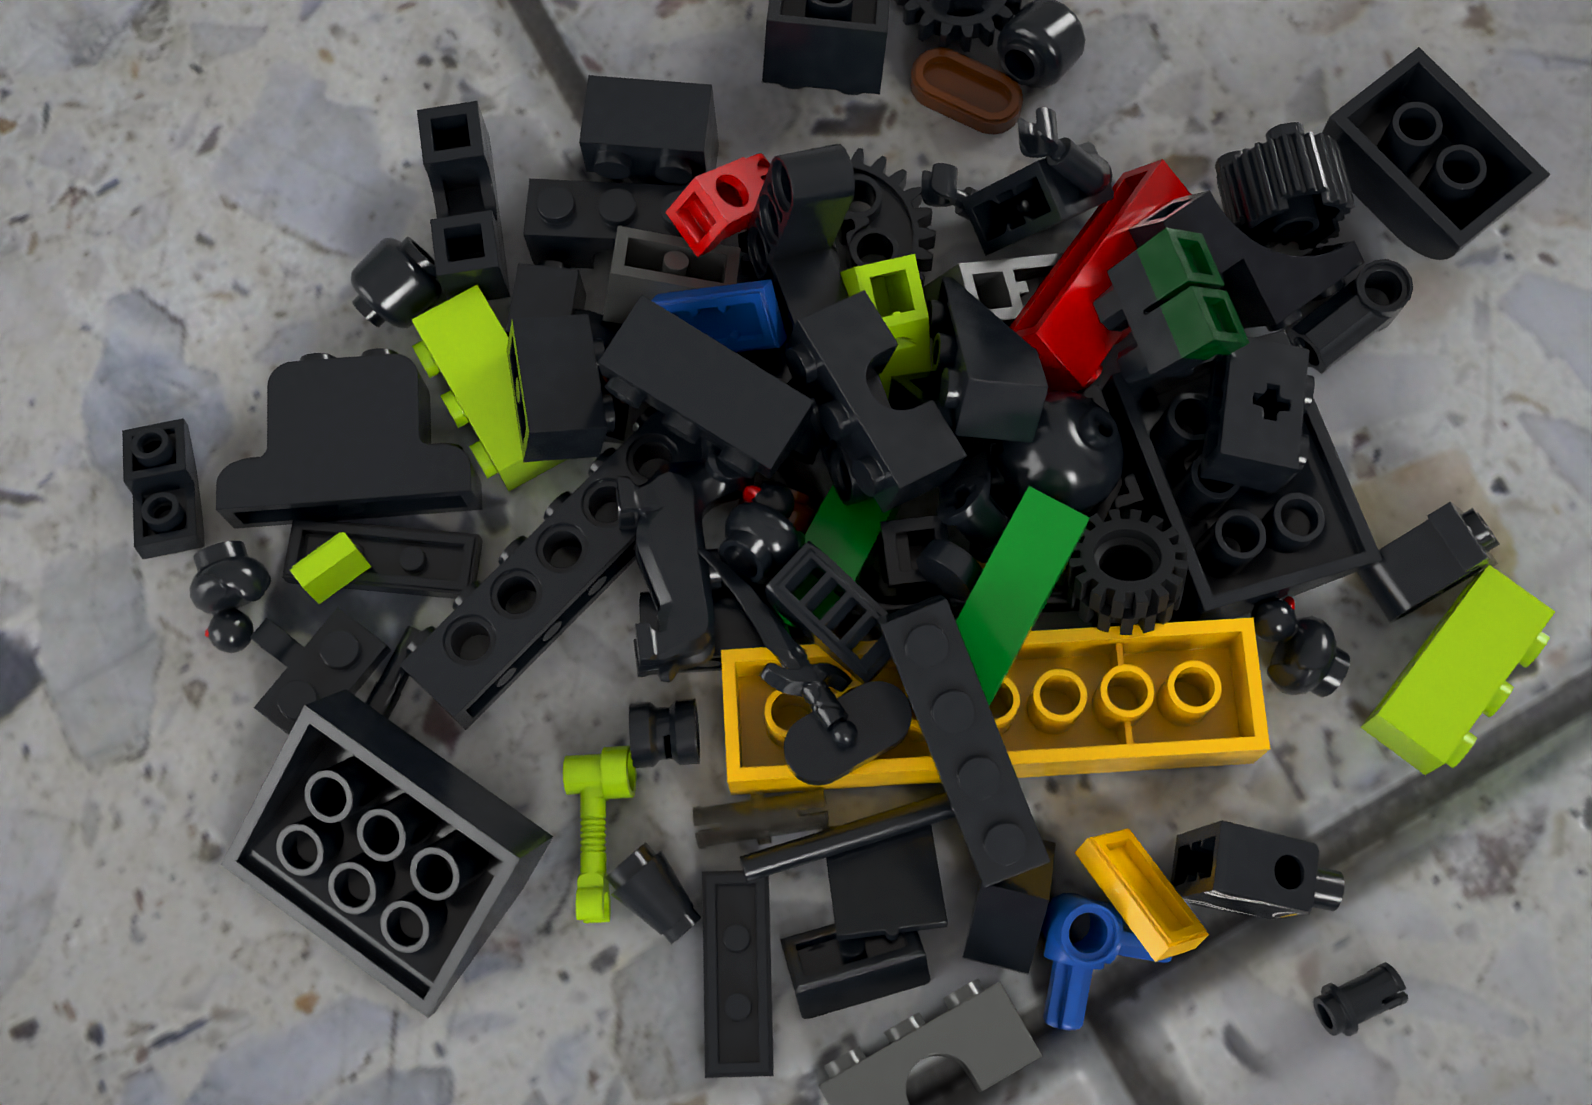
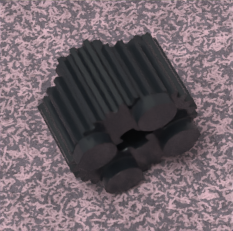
M1299 122L1274 126L1265 135L1267 142H1257L1251 149L1245 148L1232 151L1217 159L1215 164L1216 178L1225 215L1240 231L1264 247L1269 245L1272 248L1277 244L1285 246L1289 242L1294 241L1298 242L1300 250L1317 248L1318 244H1326L1329 242L1328 239L1339 236L1340 227L1338 221H1343L1345 219L1344 215L1350 214L1351 209L1355 207L1337 140H1334L1330 135L1324 137L1323 133L1313 135V132H1308L1305 134L1303 125Z

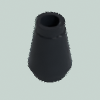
M646 842L605 877L615 889L611 895L660 935L663 934L671 944L677 941L701 919V916L693 908V903L662 850L656 854Z

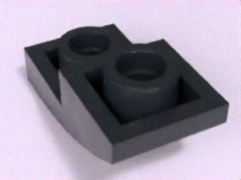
M184 418L122 430L123 482L133 495L134 548L142 559H148L205 547L198 476L189 428Z

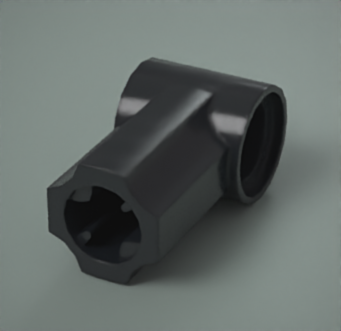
M1388 259L1372 261L1365 265L1353 281L1288 331L1287 336L1293 346L1309 349L1308 367H1312L1322 374L1372 334L1387 328L1411 299L1413 292L1412 277L1407 269L1398 262ZM1373 287L1381 290L1387 296L1389 305H1379L1371 301L1365 293V288Z

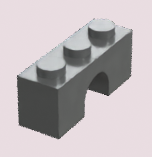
M976 979L943 998L949 1009L944 1014L925 1023L920 1012L885 1031L884 1034L890 1045L867 1058L859 1046L824 1066L830 1079L818 1086L828 1105H909L906 1095L908 1076L912 1068L925 1058L941 1056L955 1061L964 1069L978 1093L1041 1058L1042 1054L1000 981L984 989L980 980Z

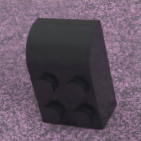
M1420 47L1333 113L1322 131L1324 137L1330 135L1334 140H1337L1352 193L1406 246L1425 257L1436 260H1445L1453 257L1540 187L1551 175Z

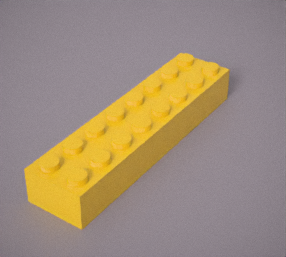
M1254 618L1171 622L1164 625L1162 623H1155L1154 630L1144 634L1138 624L1133 625L1132 635H1120V626H1110L1108 633L1098 630L1097 627L1031 631L989 706L1017 778L1254 764L1270 750ZM878 640L860 641L852 651L861 659ZM800 645L806 649L807 658L811 664H832L843 670L851 678V684L843 692L829 687L836 698L862 685L860 681L818 645ZM766 647L721 650L727 783L731 795L942 783L912 707V720L909 732L902 743L894 749L833 783L816 786L800 781L791 773L786 764L784 741L791 726L797 720L813 712L810 705L804 698L780 692L761 678L760 672L768 663H774L782 667L780 661ZM892 659L873 681L891 683L902 690L907 697Z

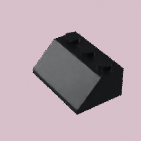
M641 295L598 361L603 376L609 379L605 388L611 394L636 409H639L643 401L665 414L661 423L666 428L693 444L697 442L700 436L722 449L718 456L721 462L749 479L753 478L756 471L771 479L810 426L813 400Z

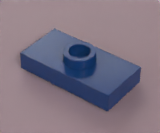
M771 279L661 293L651 300L734 352L780 348L787 339Z

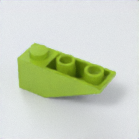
M915 254L857 266L839 272L849 297L863 290L866 291L898 343L884 371L879 374L888 398L891 376L931 371L929 316Z

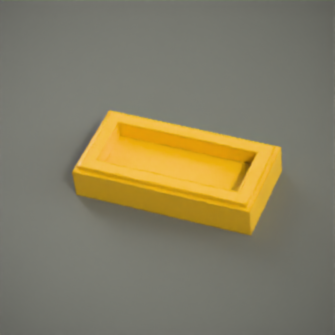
M1127 828L1087 838L1075 851L1076 856L1155 962L1196 949L1209 935L1205 927L1130 829Z

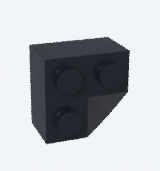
M588 75L579 139L586 171L596 172L600 176L609 179L629 177L633 183L688 186L696 176L716 169L719 141L712 85Z

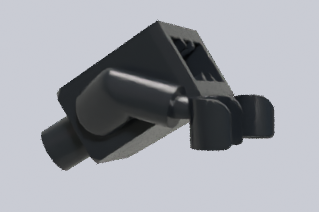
M1039 107L1036 109V123H1029L1023 118L1017 119L1021 153L1030 158H1045L979 191L970 186L964 190L957 189L958 168L953 165L936 163L932 166V172L922 171L921 189L923 191L921 192L923 202L932 207L955 206V213L971 221L985 256L1061 224L1113 199L1114 191L1111 186L1113 174L1108 162L1098 155L1095 146L1090 142L1077 145L1066 137L1058 139L1056 113L1050 108Z

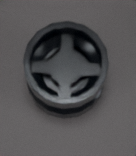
M696 698L675 700L670 707L658 708L651 702L630 703L629 738L634 768L654 767L660 760L668 759L675 760L679 765L700 764V736Z

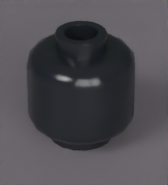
M1034 0L1027 3L1005 24L998 35L997 51L1002 69L1009 78L1020 85L1043 89L1057 83L1078 61L1084 52L1086 39L1081 22L1076 14L1065 4L1056 0Z
M406 237L402 242L393 238L381 240L351 272L352 286L359 294L352 303L376 327H380L387 321L393 326L408 328L413 325L412 319L425 313L442 294V286L436 275L435 260L410 237Z

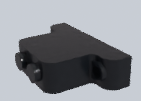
M385 348L369 349L364 351L362 356L336 358L325 353H311L302 356L300 361L286 362L278 366L271 373L267 384L266 452L261 457L244 458L229 464L221 471L216 482V511L234 529L292 524L293 517L343 521L482 510L481 480L469 457L463 451V447L454 443L431 444L430 393L418 369L408 357Z

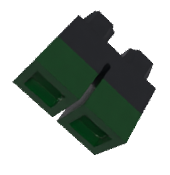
M1166 227L1107 271L1112 285L1093 302L1100 322L1108 330L1121 332L1129 326L1136 342L1120 351L1116 359L1122 376L1128 383L1147 384L1162 377L1187 378L1193 374V367L1217 354L1229 355L1249 344L1228 292L1218 290L1224 286V283L1204 236L1200 233Z

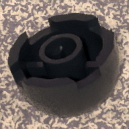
M1069 390L1047 392L1033 443L1002 440L1003 451L995 456L996 465L1005 480L1007 488L1019 502L1030 486L1084 515L1097 508L1114 490L1121 477L1124 463L1121 437L1113 417L1088 397Z

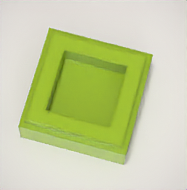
M339 532L293 565L290 571L302 588L318 604H321L372 566L347 534Z

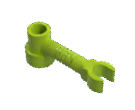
M630 745L603 747L601 754L566 755L563 761V783L566 794H580V825L582 826L580 828L582 832L580 834L582 839L580 844L582 846L580 847V874L577 878L575 906L577 920H583L584 923L610 922L611 898L609 882L605 878L607 876V855L605 853L606 801H609V799L633 798L635 796L637 772L632 764Z

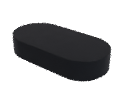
M871 681L837 698L849 715L847 720L852 721L857 727L858 737L850 746H838L832 740L831 732H827L813 712L797 720L788 730L784 741L785 761L791 773L806 784L816 786L827 785L897 747L906 738L912 720L911 705L902 690L888 682Z

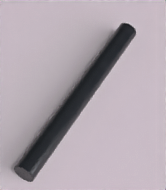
M945 792L739 856L746 882H750L954 818L955 815Z

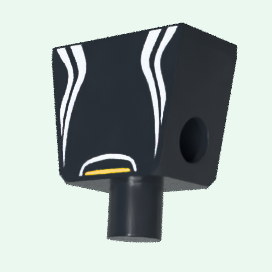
M1223 820L1179 834L1176 837L1171 884L1186 904L1278 920L1310 914L1313 907L1335 911L1340 906L1344 894L1343 874L1337 870L1318 867L1320 851L1315 843Z

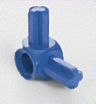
M1062 893L1052 898L1049 902L1041 928L1046 940L1044 957L1053 960L1043 1012L1044 1022L1062 1030L1080 1029L1084 1022L1093 969H1104L1105 964H1111L1117 955L1154 961L1111 902L1088 899L1077 893ZM1088 913L1090 928L1087 935L1082 940L1071 943L1069 929L1072 922L1077 916ZM1172 957L1157 962L1167 963L1171 961Z

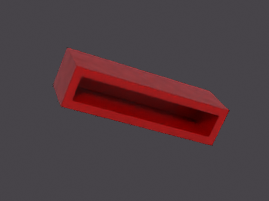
M1163 159L1122 173L1112 187L1114 191L1113 199L1097 207L1010 325L1012 330L1037 350L1048 384L1047 392L1053 390H1073L1076 392L1089 387L1101 375L1103 370L1101 363L1112 347L1121 342L1131 332L1130 326L1121 332L1108 330L1100 322L1093 302L1112 285L1107 271L1138 249L1128 229L1173 199L1192 195Z

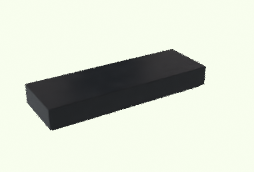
M293 517L282 576L287 583L300 584L290 571L292 566L339 532H345L372 567L344 586V589L456 599L463 589L472 582L477 581L483 540L479 534Z
M743 870L703 871L705 1078L773 1077L769 876L746 882Z

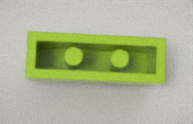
M478 285L412 319L422 341L412 345V348L429 378L441 373L450 390L440 395L457 427L460 428L470 423L479 441L470 445L469 448L487 479L498 473L507 490L511 491L568 460L523 462L507 356L509 337Z
M1490 564L1487 565L1466 584L1360 728L1424 775L1429 774L1445 763L1454 768L1467 755L1477 740V737L1469 730L1479 716L1483 713L1490 718L1510 696L1514 687L1506 679L1519 663L1524 668L1528 667L1547 645L1550 637L1542 632L1555 611Z

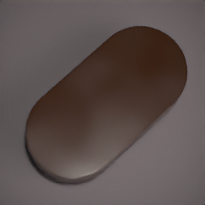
M942 47L932 48L923 52L913 63L910 83L911 91L915 99L923 106L985 134L1006 132L1017 123V119L1021 114L1023 93L1019 84L1006 74L952 49Z

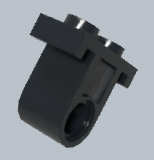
M1451 501L1427 515L1428 520L1379 549L1382 557L1381 562L1357 572L1390 623L1421 608L1470 577H1475L1487 565L1490 564L1493 567L1498 564L1490 550L1500 545L1482 516L1474 508L1463 512Z

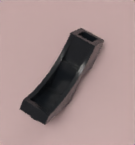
M1210 190L1173 199L1128 229L1137 248L1166 227L1203 234L1224 283V286L1219 288V290L1228 292L1243 329L1266 326L1269 332H1273L1293 324L1302 317L1303 314L1300 310L1302 306L1311 300H1321L1340 291L1346 285L1344 277L1365 263L1355 241L1317 247L1302 256L1287 255L1268 249L1250 239L1230 221L1217 204Z

